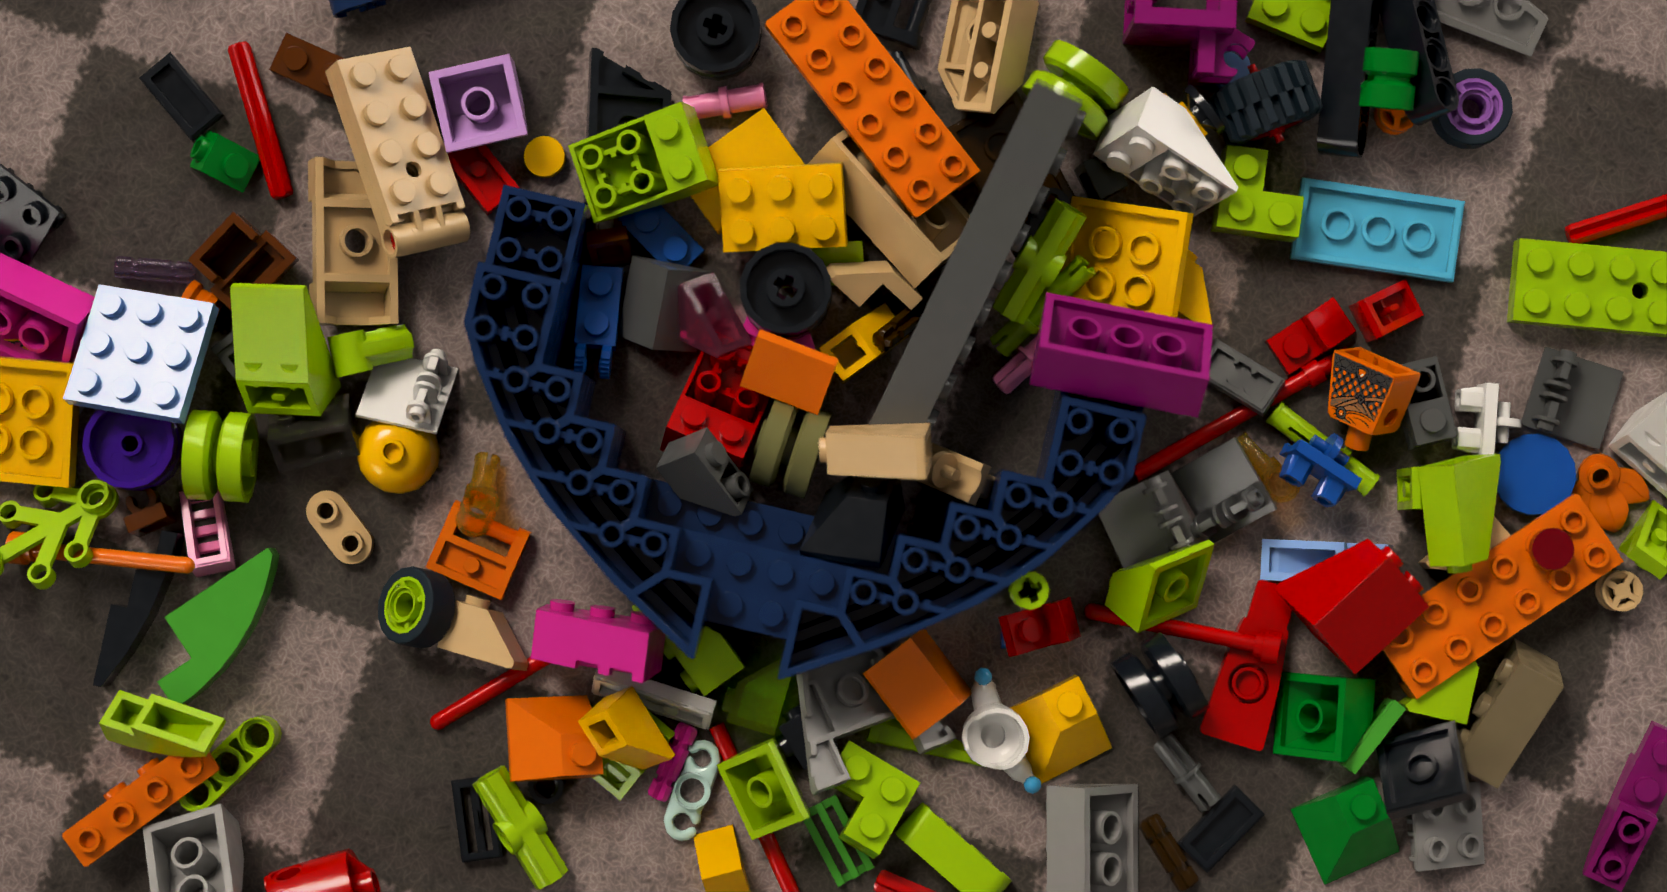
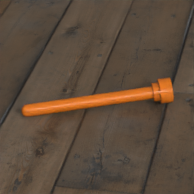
M10 532L6 538L5 544L19 537L25 532ZM43 542L8 563L28 565L30 562H35ZM66 544L61 545L55 560L67 561L64 557ZM90 547L93 552V558L89 564L184 574L191 573L195 568V562L190 557ZM83 550L77 551L73 558L79 557Z

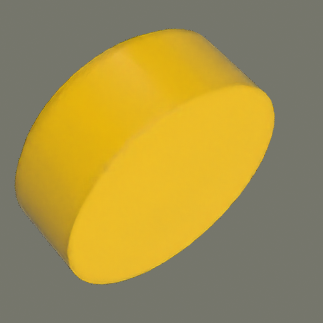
M536 137L525 148L524 162L529 171L537 177H554L561 172L565 165V151L562 145L552 137Z

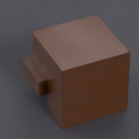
M233 211L193 253L188 261L209 281L215 284L210 291L231 310L230 286L233 283L277 284L299 259L268 230L262 234L246 218Z

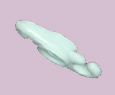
M696 740L692 746L689 745L688 750L692 754L700 750L707 751L711 757L710 763L705 767H700L691 756L686 758L684 769L675 782L663 821L667 834L679 841L693 838L696 836L697 830L695 827L679 830L675 827L674 819L682 813L688 815L693 824H698L701 821V811L710 798L719 771L717 768V764L721 763L719 750L713 742L707 740ZM687 779H697L704 786V796L697 802H689L681 795V785Z

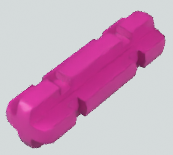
M683 722L677 724L674 730L675 735L672 737L674 740L672 743L669 742L675 756L671 760L659 764L656 771L658 774L657 779L653 778L648 789V795L662 802H666L669 799L674 788L672 783L677 781L689 754L687 749L689 745H693L698 734V730L695 727Z

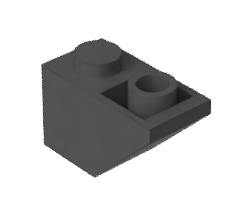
M1437 356L1400 364L1421 373L1402 420L1408 450L1446 442L1457 437Z
M708 427L669 442L656 466L657 470L680 499L735 517L743 513L753 491L747 476L738 469L727 454L723 444L717 441Z

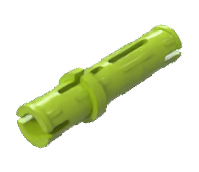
M1077 255L1057 275L1049 288L1045 287L1023 325L1010 320L996 334L990 337L993 345L1000 344L996 349L1004 356L1009 357L1031 334H1038L1046 293L1071 297L1091 277L1096 275L1093 267L1086 268L1090 263L1081 255Z
M1283 401L1278 404L1266 420V423L1271 424L1294 443L1302 439L1309 444L1310 439L1314 435L1319 436L1323 440L1328 438L1315 426L1286 406ZM1345 446L1340 451L1348 455L1349 460L1343 467L1362 478L1356 490L1365 497L1377 483L1380 475L1375 474L1351 455L1353 451Z

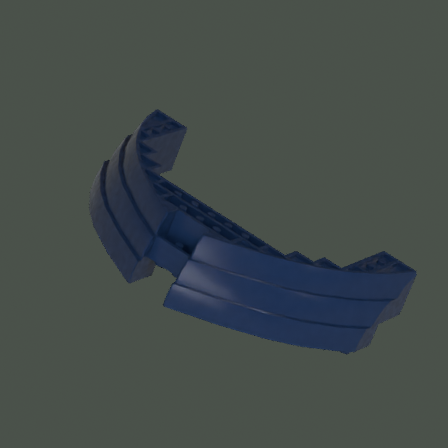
M503 185L485 263L478 261L464 319L475 364L504 436L544 503L607 578L691 659L696 657L707 621L786 639L778 679L790 677L885 646L982 603L1044 563L1100 513L1134 474L1147 416L1143 414L1144 407L1055 390L1036 477L1005 470L994 474L995 481L989 495L986 510L953 502L946 504L937 543L900 534L894 535L880 568L800 556L799 550L814 519L812 515L748 501L743 513L735 517L680 499L667 482L618 470L626 431L614 424L588 419L596 382L584 373L558 368L586 249V232L590 231L592 223L590 210L585 203Z

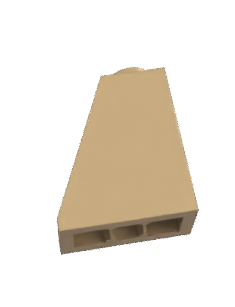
M931 423L830 426L826 431V437L819 439L820 463H827L828 475L927 479L932 466Z

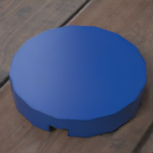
M1523 434L1509 441L1498 453L1500 454L1501 464L1497 495L1512 511L1527 516L1542 515L1571 496L1576 482L1575 462L1568 449L1555 438L1543 434Z

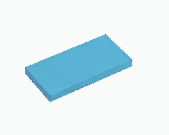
M1301 178L1299 196L1304 197L1299 238L1292 242L1290 259L1448 283L1454 282L1465 201Z

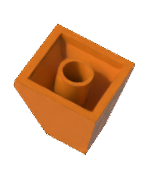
M587 695L505 699L510 782L581 779L603 774V758L598 755L578 723L592 709Z

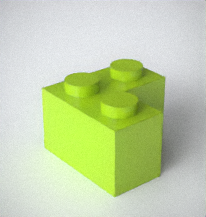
M1227 145L1222 150L1220 160L1237 184L1238 189L1236 193L1214 205L1212 232L1293 242L1299 238L1304 197L1263 191L1268 150Z
M848 740L839 754L850 779L846 783L834 788L854 799L858 804L838 838L874 859L880 855L920 782Z

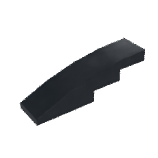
M161 530L156 554L180 556L185 534ZM146 569L135 570L128 605L111 604L93 686H110L134 655L159 612L175 572Z

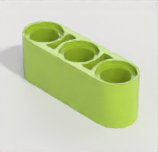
M265 715L249 718L243 722L211 753L219 764L220 770L203 782L209 792L206 802L200 803L196 801L192 796V792L179 800L181 806L187 811L194 812L216 805L279 744L282 733L278 722L272 717ZM257 723L264 725L269 732L268 742L264 746L254 743L251 737L252 728ZM226 752L234 754L238 759L239 767L234 775L228 774L222 768L221 760Z
M924 802L920 803L895 832L904 843L960 892H1003L1012 882L1004 872L999 871L987 857L972 844L970 845L961 837L962 835L945 820L933 813Z

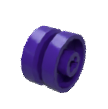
M97 410L93 413L84 429L82 448L86 463L97 478L113 487L143 492L147 488L154 489L160 487L175 475L181 464L183 435L178 423ZM132 437L138 440V447L136 450L129 452L133 447L128 443Z

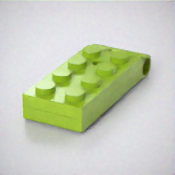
M1519 238L1514 241L1507 322L1667 338V252ZM1634 285H1638L1642 289V297L1640 299L1636 298L1632 293Z

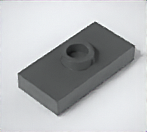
M1217 338L1212 342L1208 384L1264 417L1284 387L1285 379Z

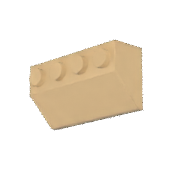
M844 129L832 137L808 164L843 162L846 214L855 221L871 239L872 243L880 249L897 268L898 272L915 289L949 260L970 215L950 194L919 218H913Z

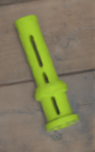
M1030 571L1011 583L1008 591L1014 604L1020 608L1031 610L1039 608L1045 603L1049 595V586L1042 575ZM1027 582L1031 588L1027 597H1022L1019 594V590L1023 588L1022 583Z

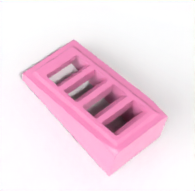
M219 490L213 497L214 508L193 512L191 504L205 501L190 502V500L195 499H187L183 491L179 492L187 554L195 562V568L192 573L196 577L235 570L236 565L224 501ZM212 517L216 518L215 524L195 527L194 521ZM218 534L219 540L198 544L197 538ZM220 551L221 553L218 555L201 558L202 554Z

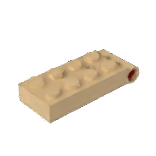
M411 47L336 60L325 73L381 234L383 249L387 256L393 259L467 242L470 237V225L467 216L462 211L466 206L448 154L446 153L445 145Z

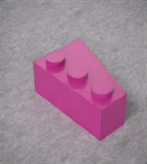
M551 599L550 604L536 609L531 659L571 668H579V666L598 668V674L611 676L613 671L631 673V681L644 683L662 669L666 635L642 611H632L631 616L615 614V608L610 606L591 605L590 610L575 608V602Z

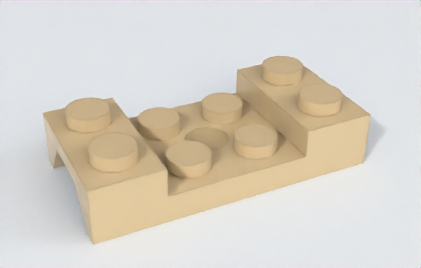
M325 157L312 158L308 161V202H312L313 283L309 284V295L319 324L323 326H393L399 324L398 258H389L383 249L381 234L356 161H334ZM350 230L360 232L365 238V247L360 253H354L346 247L345 236Z

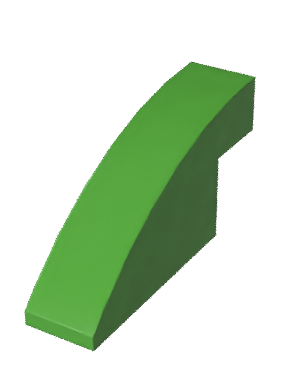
M276 548L265 549L164 617L191 657L190 660L157 681L168 699L184 705L189 704L207 690L227 670L244 648L261 618L271 593L280 555Z

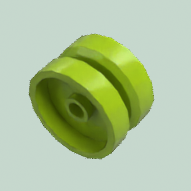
M1055 40L1043 56L1046 68L1050 72L1045 70L1033 71L1023 85L1022 90L1028 97L1035 81L1039 78L1082 99L1083 102L1080 110L1087 113L1077 133L1091 140H1096L1108 124L1106 114L1102 108L1118 109L1128 95L1129 89L1113 71L1088 53L1065 41Z
M195 409L191 411L185 427L181 458L183 492L187 499L212 500L219 490L224 501L245 503L250 501L256 483L259 432L255 414L230 412L222 422L217 411Z

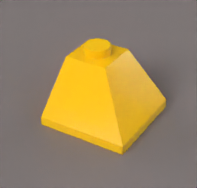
M1076 674L1009 707L1017 712L1027 725L1030 740L1028 751L1025 755L1031 764L1034 776L1040 779L1041 784L1112 748L1098 713L1079 676Z

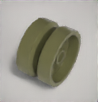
M775 399L768 419L764 420L753 453L755 459L749 481L770 487L775 483L781 465L787 466L782 484L784 492L805 499L819 458V439L826 436L832 413L820 410L819 414L815 415L806 411L799 430L794 428L799 409Z

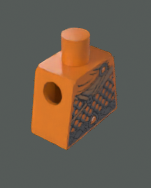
M1361 347L1334 350L1328 413L1331 418L1349 425L1344 445L1353 450L1368 451L1372 435L1396 432L1403 420L1421 373Z

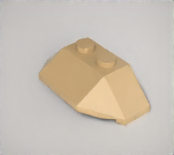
M1038 0L951 1L938 72L953 99L952 103L955 109L995 114L1023 84L1039 6Z

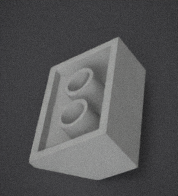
M1138 784L1048 785L1046 800V892H1138Z

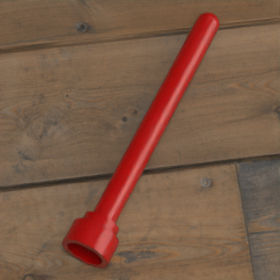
M1091 603L1085 607L1084 613L1088 619L1130 627L1107 606ZM1175 619L1167 620L1146 630L1253 652L1254 657L1261 658L1260 662L1273 665L1278 663L1283 637L1282 632L1267 629L1266 633L1257 632V636Z
M529 657L527 659L529 663L527 671L509 669L434 714L430 719L431 727L435 730L445 728L551 663Z

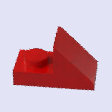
M1332 297L1266 340L1265 343L1286 375H1290L1323 352L1333 348L1356 330L1336 299Z
M1071 597L1045 603L1039 608L1024 609L998 617L1009 657L1018 656L1051 645L1067 643L1081 637Z

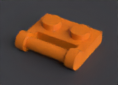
M455 500L425 568L499 600H503L532 532L521 527L519 530H515L467 509L468 504ZM462 524L511 545L507 556L455 535L459 525Z

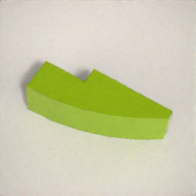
M122 690L118 691L99 722L106 739L152 753L180 757H206L226 724L223 717L152 693L148 699Z

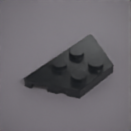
M591 48L589 52L586 138L670 106L672 91L655 81L645 80L641 73L626 65L624 68L603 55L604 52L602 50ZM584 195V203L588 205Z

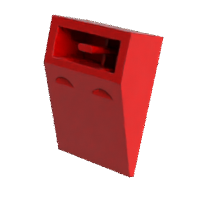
M711 329L668 421L660 447L661 451H665L669 442L708 427L717 441L723 444L727 454L738 469L741 470L771 397L740 386L753 349L752 346Z

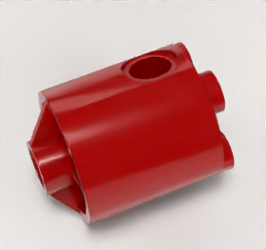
M349 848L272 871L267 876H264L266 892H381L380 883L374 869L359 861L354 851Z

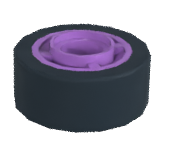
M1481 68L1463 69L1454 73L1453 76L1459 98L1458 107L1456 110L1432 120L1431 123L1436 133L1447 144L1460 149H1477L1497 139L1508 127L1513 114L1512 97L1506 84L1494 73ZM1470 99L1477 103L1480 111L1478 118L1472 119L1464 114L1462 109L1464 100Z

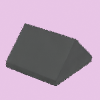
M633 255L619 322L618 336L652 350L697 352L713 271Z

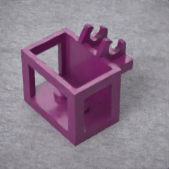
M1125 0L1123 44L1189 48L1188 85L1228 84L1232 77L1237 74V69L1231 68L1225 63L1224 53H1235L1241 60H1244L1255 45V41L1236 29L1237 0H1206V10L1153 7L1157 0Z

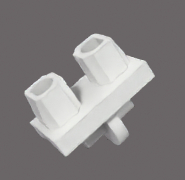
M1483 383L1478 384L1477 387L1456 390L1455 411L1475 413L1474 428L1455 427L1457 437L1452 439V449L1471 453L1472 455L1494 454L1495 437L1496 443H1508L1509 428H1521L1522 419L1510 418L1511 403L1498 402L1499 384Z

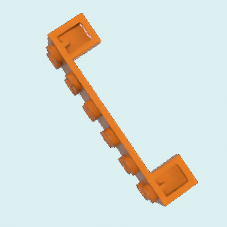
M794 0L766 21L765 28L913 218L917 219L956 189L958 191L963 189L981 171L848 0Z
M1572 494L1489 550V558L1472 564V571L1453 573L1420 595L1429 608L1383 649V652L1403 680L1399 685L1409 698L1418 699L1624 561L1580 495ZM1542 529H1561L1571 537L1574 544V554L1569 564L1558 570H1545L1538 567L1532 561L1529 554V544L1532 537Z

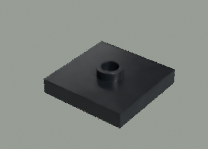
M1455 720L1385 738L1376 747L1386 814L1391 820L1472 799L1460 729Z

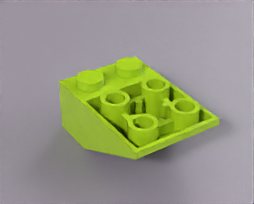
M682 101L568 145L595 224L684 199L719 185L718 175L695 107Z
M233 283L230 286L235 378L247 412L321 416L341 388L339 378H336L333 361L307 286Z

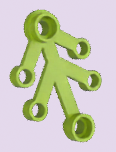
M91 480L86 482L80 489L36 485L34 487V498L45 508L54 507L59 502L72 505L62 512L20 506L16 501L12 500L2 503L0 505V521L6 528L15 529L22 524L36 527L0 547V576L4 571L6 563L43 542L35 563L28 568L27 578L37 589L43 590L51 587L56 580V572L52 566L66 532L70 526L79 521L74 540L69 542L64 549V557L75 568L87 566L93 558V552L89 544L99 520L112 514L118 505V492L110 484L101 480ZM53 489L49 496L43 497L46 490ZM16 511L13 517L7 518L10 512ZM83 550L79 557L73 558L77 551ZM47 571L43 578L37 579L41 572Z

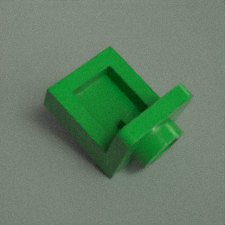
M207 131L205 136H200L196 140L190 153V157L193 158L190 164L191 168L242 193L260 161L258 154L211 131Z

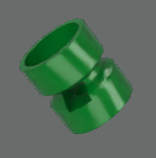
M1365 47L1362 70L1369 76L1368 80L1361 83L1358 106L1413 111L1416 87L1410 84L1409 81L1410 78L1417 75L1420 52Z

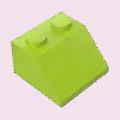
M775 737L754 745L717 764V768L751 840L810 817V810Z

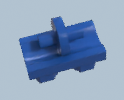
M1336 433L1330 435L1326 440L1314 435L1310 439L1309 444L1302 439H1299L1293 445L1285 443L1279 453L1286 458L1279 477L1293 486L1301 487L1305 484L1309 474L1314 476L1319 482L1311 497L1327 508L1336 506L1345 492L1356 490L1362 478L1343 467L1348 462L1349 456L1340 451L1343 445V438Z

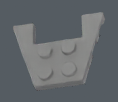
M880 648L796 674L809 784L812 795L842 785L850 779L834 743L835 740L895 718L863 675L866 670L886 656ZM938 721L913 739V742L920 755L951 743L956 739V736L948 725L943 727Z

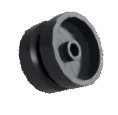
M679 0L672 12L670 32L676 54L687 70L703 79L721 81L737 77L752 65L760 51L762 38L761 24L757 8L751 0ZM714 28H721L725 32L724 35L718 33L717 38H710L709 33Z
M793 242L774 243L759 250L746 263L740 279V299L749 321L758 330L762 329L788 340L799 339L814 332L826 319L832 303L831 277L823 260L810 248ZM784 286H789L795 292L794 297L791 298L787 295L785 300L779 297V290Z
M1157 632L1141 643L1142 654L1150 666L1148 670L1136 655L1129 652L1112 661L1110 665L1156 736L1162 739L1178 729V719L1169 702L1173 701L1179 711L1191 719L1210 707L1198 686L1196 677L1178 651H1175L1161 632Z

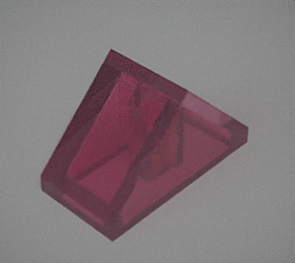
M714 272L683 282L678 286L680 341L715 358L743 349L753 343Z

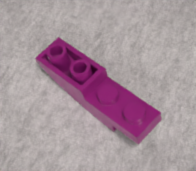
M1651 721L1636 753H1630L1596 830L1582 871L1584 876L1622 892L1659 820L1656 813L1667 794V727Z

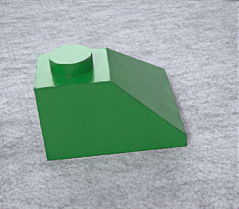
M1282 672L1276 702L1273 754L1346 762L1373 721L1376 679Z
M1360 777L1290 809L1324 885L1399 852L1391 819L1386 814L1385 804L1374 780L1370 777Z

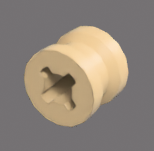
M1625 570L1609 571L1597 580L1595 596L1599 604L1605 609L1629 611L1641 602L1643 585L1640 579L1631 572Z

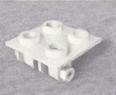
M432 349L430 353L425 354L423 360L411 358L374 366L356 412V417L437 434L458 373V368L448 366L446 353L440 349Z

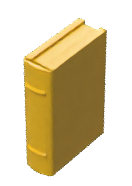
M762 108L708 147L717 175L718 170L722 168L804 164L765 108ZM719 185L691 195V198L716 233L720 235L722 233Z

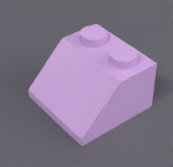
M510 54L428 72L447 154L528 135L523 97L515 62Z

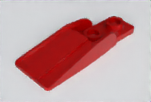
M1266 580L1257 581L1247 615L1240 620L1235 632L1257 636V632L1266 633V629L1282 632L1283 637L1277 665L1260 662L1261 658L1253 656V652L1228 647L1208 701L1210 708L1205 710L1200 726L1202 734L1256 751L1263 750L1279 690L1289 633L1287 626L1292 613L1291 608L1274 590L1277 584Z

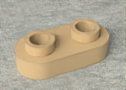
M328 490L320 491L310 498L306 507L307 519L335 557L346 564H358L365 561L373 551L374 539L369 529L341 494ZM325 503H329L333 507V515L328 519H324L320 514V508ZM349 536H354L358 540V547L352 552L348 551L345 547V540Z

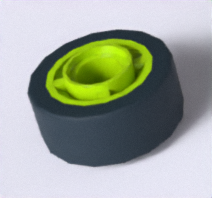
M414 566L401 568L391 575L382 589L378 602V619L381 630L386 637L397 644L415 648L432 647L442 640L450 629L455 614V595L452 585L447 578L440 573Z

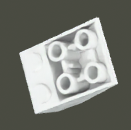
M1151 87L1108 116V124L1101 133L1093 155L1104 161L1110 169L1122 173L1139 184L1140 188L1145 192L1154 194L1172 206L1174 211L1194 213V217L1237 192V184L1187 109L1155 87Z
M1667 391L1636 410L1608 445L1611 450L1666 498Z

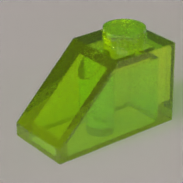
M782 657L739 680L736 689L728 687L721 710L729 713L726 722L769 735H775L791 676L778 679Z

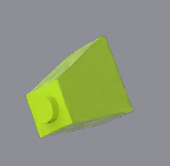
M1500 454L1463 455L1418 467L1429 567H1447V573H1464L1473 570L1472 564L1489 558L1501 464Z

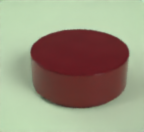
M1546 528L1538 531L1532 537L1529 544V554L1532 561L1538 567L1545 570H1558L1565 567L1571 561L1574 554V544L1571 537L1565 531L1557 528Z

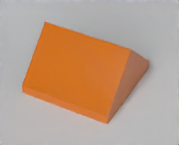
M760 329L740 386L818 415L831 386L838 358Z
M925 628L917 631L863 673L912 740L960 706L972 694L971 689Z

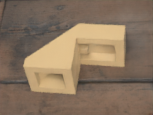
M888 261L830 263L826 267L831 277V282L859 307L882 284L910 310L923 299L918 290L914 289Z

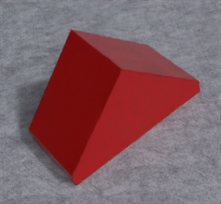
M1406 279L1349 306L1366 343L1380 338L1424 315Z

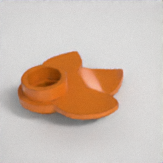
M1593 454L1581 462L1578 468V480L1575 482L1572 494L1580 495L1601 528L1613 533L1618 532L1626 522L1629 512L1628 504L1646 502L1650 497L1646 482L1636 470L1619 467L1616 461L1606 454ZM1598 469H1605L1607 472L1606 477L1602 481L1593 480V474Z

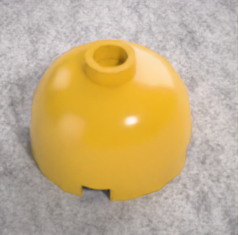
M372 421L366 426L358 440L356 456L360 471L370 484L384 492L404 494L418 490L430 480L438 467L440 448L436 434Z

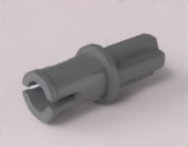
M1168 734L1157 741L1154 745V750L1175 776L1173 782L1181 784L1200 812L1207 810L1208 807L1206 805L1213 806L1221 798V795L1199 769L1201 763L1193 761L1173 734Z

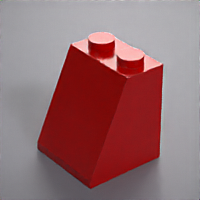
M1369 539L1278 583L1274 587V590L1315 638L1355 675L1429 608L1428 604L1419 594L1424 589L1422 585L1407 570L1404 573L1399 570L1404 563L1387 545L1382 550L1379 549Z

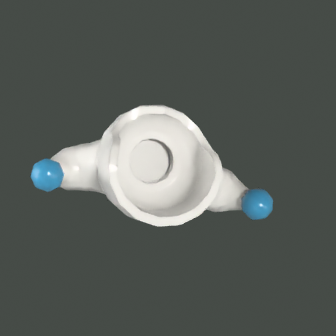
M980 668L975 672V681L971 688L974 712L968 716L963 725L961 738L964 750L971 760L979 765L994 770H1003L1013 780L1023 783L1025 791L1031 794L1037 793L1042 787L1041 781L1033 776L1031 764L1025 755L1028 751L1030 740L1027 725L1017 712L1002 704L996 684L991 681L992 673L989 669Z

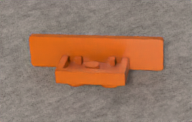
M210 752L206 757L169 755L162 761L156 757L137 770L140 777L128 786L123 781L105 793L103 797L106 799V802L63 832L62 837L84 867L90 866L220 770V766Z

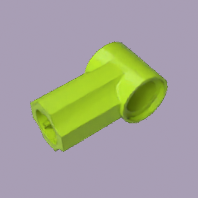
M405 324L388 326L369 332H364V329L327 337L336 378L373 370L374 366L413 358L412 352L415 347L412 333L407 330Z

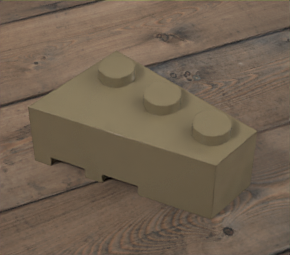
M1514 638L1488 688L1477 699L1472 709L1473 715L1467 726L1459 728L1468 773L1497 789L1499 788L1564 688L1558 662Z

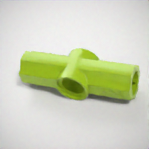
M1055 198L1034 236L1030 235L1019 251L1012 265L1014 270L995 298L993 304L995 310L1013 322H1018L1022 325L1025 323L1045 287L1049 288L1060 272L1067 257L1065 253L1077 237L1082 225H1084V221L1087 218L1085 214L1070 204Z
M505 765L489 771L472 784L483 805L495 821L493 828L499 840L511 854H515L537 890L553 884L569 871L546 834L548 827L542 815L530 801H526L516 783L510 782L509 772Z

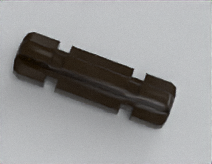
M921 300L912 310L906 307L873 334L872 341L878 345L880 351H889L916 328L926 308L924 301Z
M1157 813L1150 815L1139 824L1140 831L1146 840L1150 838L1153 842L1150 844V847L1166 873H1172L1173 877L1170 879L1176 889L1181 892L1191 888L1198 881L1197 874L1191 865L1186 866L1184 863L1187 861V858L1171 832H1165L1164 828L1167 826L1161 816Z

